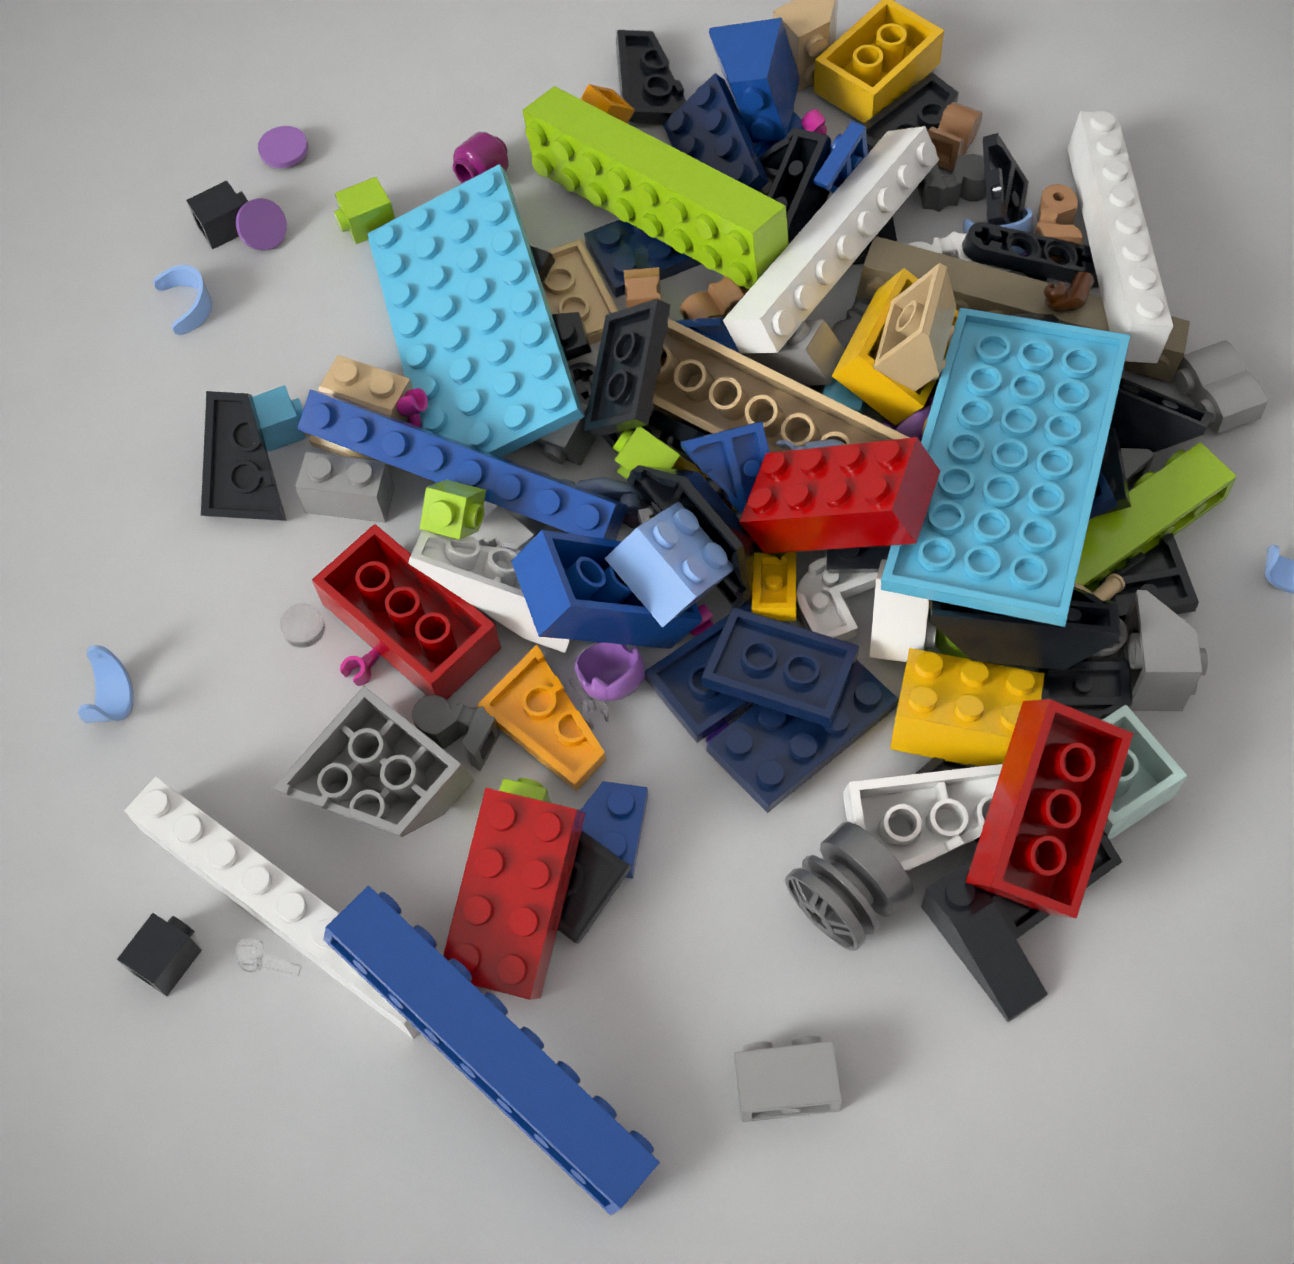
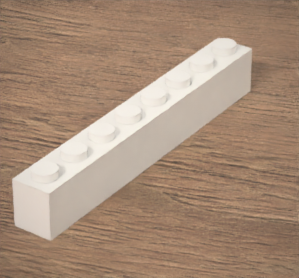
M1080 111L1067 150L1109 332L1130 335L1125 361L1158 363L1172 331L1173 323L1118 114L1106 111Z
M925 126L887 131L723 319L740 354L778 353L802 322L806 320L935 166L939 158Z
M156 776L124 810L144 834L414 1039L419 1033L416 1028L323 940L325 928L339 914L337 911Z

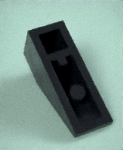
M964 863L926 888L921 908L1006 1021L1010 1022L1044 999L1048 993L993 899L986 890L965 883L969 868Z

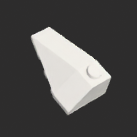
M421 531L408 564L522 638L545 647L566 652L569 639L538 636L511 562L521 551L517 550L516 543L502 541L500 547L480 545L473 537H465L458 540L428 531Z
M1003 764L848 782L843 791L847 822L856 824L872 834L894 855L905 871H910L980 837Z

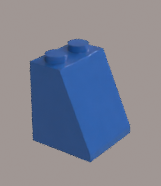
M782 18L711 27L709 35L720 68L752 143L787 138L800 76Z

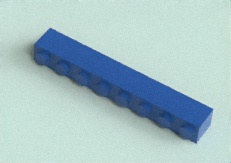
M315 390L309 391L297 427L300 431L437 483L447 479L485 489L484 501L575 535L616 540L628 507L627 504L330 393Z
M368 885L326 926L323 940L610 1216L619 1211L660 1163L652 1155L654 1148L650 1142L640 1133L634 1130L629 1133L615 1120L617 1117L616 1111L607 1101L597 1095L592 1098L578 1085L581 1080L569 1065L562 1061L555 1063L542 1050L544 1044L532 1030L524 1026L519 1029L506 1016L508 1010L496 996L489 992L485 995L481 993L470 982L472 980L470 972L459 961L453 958L448 961L435 949L437 943L428 931L419 925L413 928L399 915L402 912L401 908L391 896L383 891L377 894Z

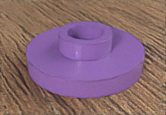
M279 126L270 129L260 138L258 151L262 161L268 166L288 168L304 159L308 152V143L306 136L298 128Z
M258 198L246 202L239 209L236 216V229L240 239L248 247L260 251L270 250L277 247L283 241L287 231V221L282 209L276 203L268 199Z

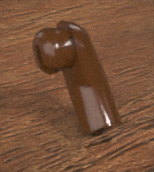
M1087 272L1077 273L1068 289L1065 283L1061 281L1058 282L1057 287L1054 286L1053 282L1049 283L1044 289L1045 304L1054 311L1084 306L1094 284L1093 276Z

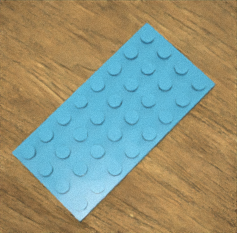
M500 164L367 233L404 375L410 378L413 389L421 388L428 398L427 409L419 413L422 428L503 457L585 417L507 173Z
M960 308L945 358L946 365L940 375L921 444L939 468L940 474L917 543L891 545L881 578V590L1065 627L1130 335Z

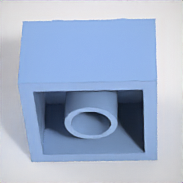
M679 501L638 526L605 558L662 628L702 599L734 570L723 548L710 539L699 526L695 515L685 509Z

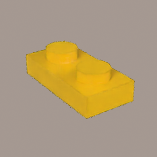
M764 552L754 553L752 613L777 621H796V552H786L781 557V560Z

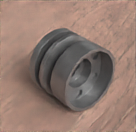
M843 822L821 842L820 852L823 859L815 855L807 856L802 861V868H795L786 876L785 884L795 902L818 929L838 945L850 951H857L865 943V934H874L878 930L879 921L876 913L884 917L892 916L913 895L914 887L901 863L877 838L856 824Z

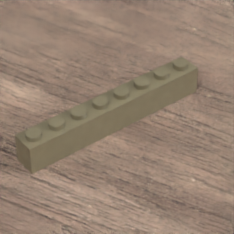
M875 236L872 240L856 294L857 297L872 299L877 289L903 268L920 279L937 264L942 263L947 266L956 302V310L958 311L960 308L1010 316L1013 314H1053L1059 319L1058 323L1109 331L1102 297L1089 294L1084 306L1080 308L1054 311L1045 304L1044 289L1049 284L1047 282ZM1171 316L1173 328L1158 363L1125 361L1123 370L1171 383L1185 353L1190 321Z

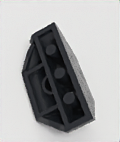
M799 128L792 129L787 134V138L773 145L759 157L769 182L758 192L786 206L788 244L791 243L825 204L830 193L814 184V178L830 155L831 138L828 135Z
M1121 377L1110 429L1115 428L1119 436L1121 448L1149 449L1154 453L1204 435L1214 414Z
M637 465L631 470L627 482L655 515L679 501L685 509L695 515L699 526L710 539L723 548L734 570L716 587L733 607L739 608L751 598L755 541L739 523L742 513L739 511L733 512L723 501L724 493L718 484L711 478L705 479L700 472Z
M1076 587L1073 590L1065 627L933 600L931 604V623L971 661L1065 670L1119 641L1120 637L1118 603L1110 600L1102 601L1094 594Z

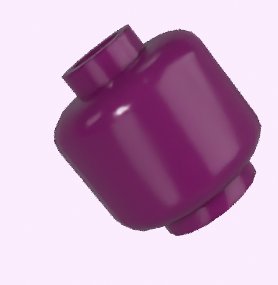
M487 132L475 133L454 150L453 171L462 184L499 164L505 172L508 169L509 162L506 145L500 138Z

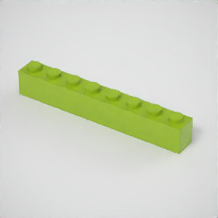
M1201 442L1188 451L1184 449L1177 451L1168 459L1164 468L1156 473L1153 471L1147 472L1135 483L1133 489L1129 491L1131 507L1100 515L1089 520L1075 582L1082 584L1093 593L1098 588L1100 580L1115 569L1124 568L1128 560L1138 553L1142 552L1145 554L1158 545L1161 537L1169 533L1176 535L1224 501L1237 476ZM937 629L935 646L942 654L969 659Z

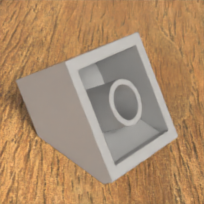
M1137 590L1124 620L1128 636L1122 648L1123 661H1129L1132 699L1130 709L1131 711H1183L1190 695H1195L1197 682L1200 676L1205 675L1207 672V651L1205 648H1200L1198 631L1147 590Z

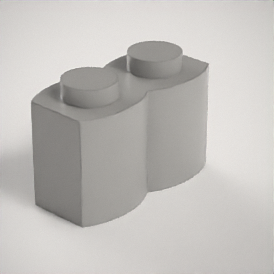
M1226 340L1185 354L1175 373V383L1182 394H1187L1190 400L1196 403V408L1214 414L1208 427L1216 435L1261 419L1268 403L1260 383L1246 370L1239 353Z

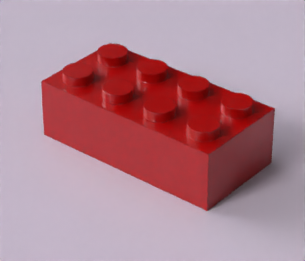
M917 437L766 453L739 523L764 553L916 544L940 470Z
M374 524L312 579L314 587L322 604L426 696L437 695L448 700L501 649L496 626L470 603L408 564L411 553Z
M1051 699L1023 701L965 883L1048 914L1077 919L1133 733Z
M485 787L443 956L448 961L453 958L470 972L472 976L470 982L474 986L529 1000L541 998L586 813L575 808Z

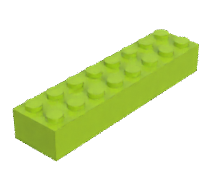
M553 86L522 110L526 126L525 134L529 140L532 154V165L540 176L551 179L563 186L567 191L574 192L590 201L594 206L601 207L614 214L621 221L628 222L643 230L648 236L661 240L673 247L677 252L686 254L702 263L706 268L724 275L736 285L750 290L789 245L785 205L566 91Z

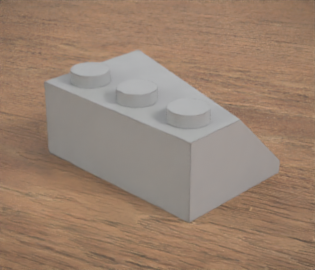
M363 686L273 786V789L404 837L445 815L474 779L461 763L366 686Z

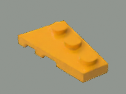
M537 644L477 704V707L483 706L486 713L496 719L498 728L575 791L606 760L604 750L579 710H576L562 683L557 675H554Z

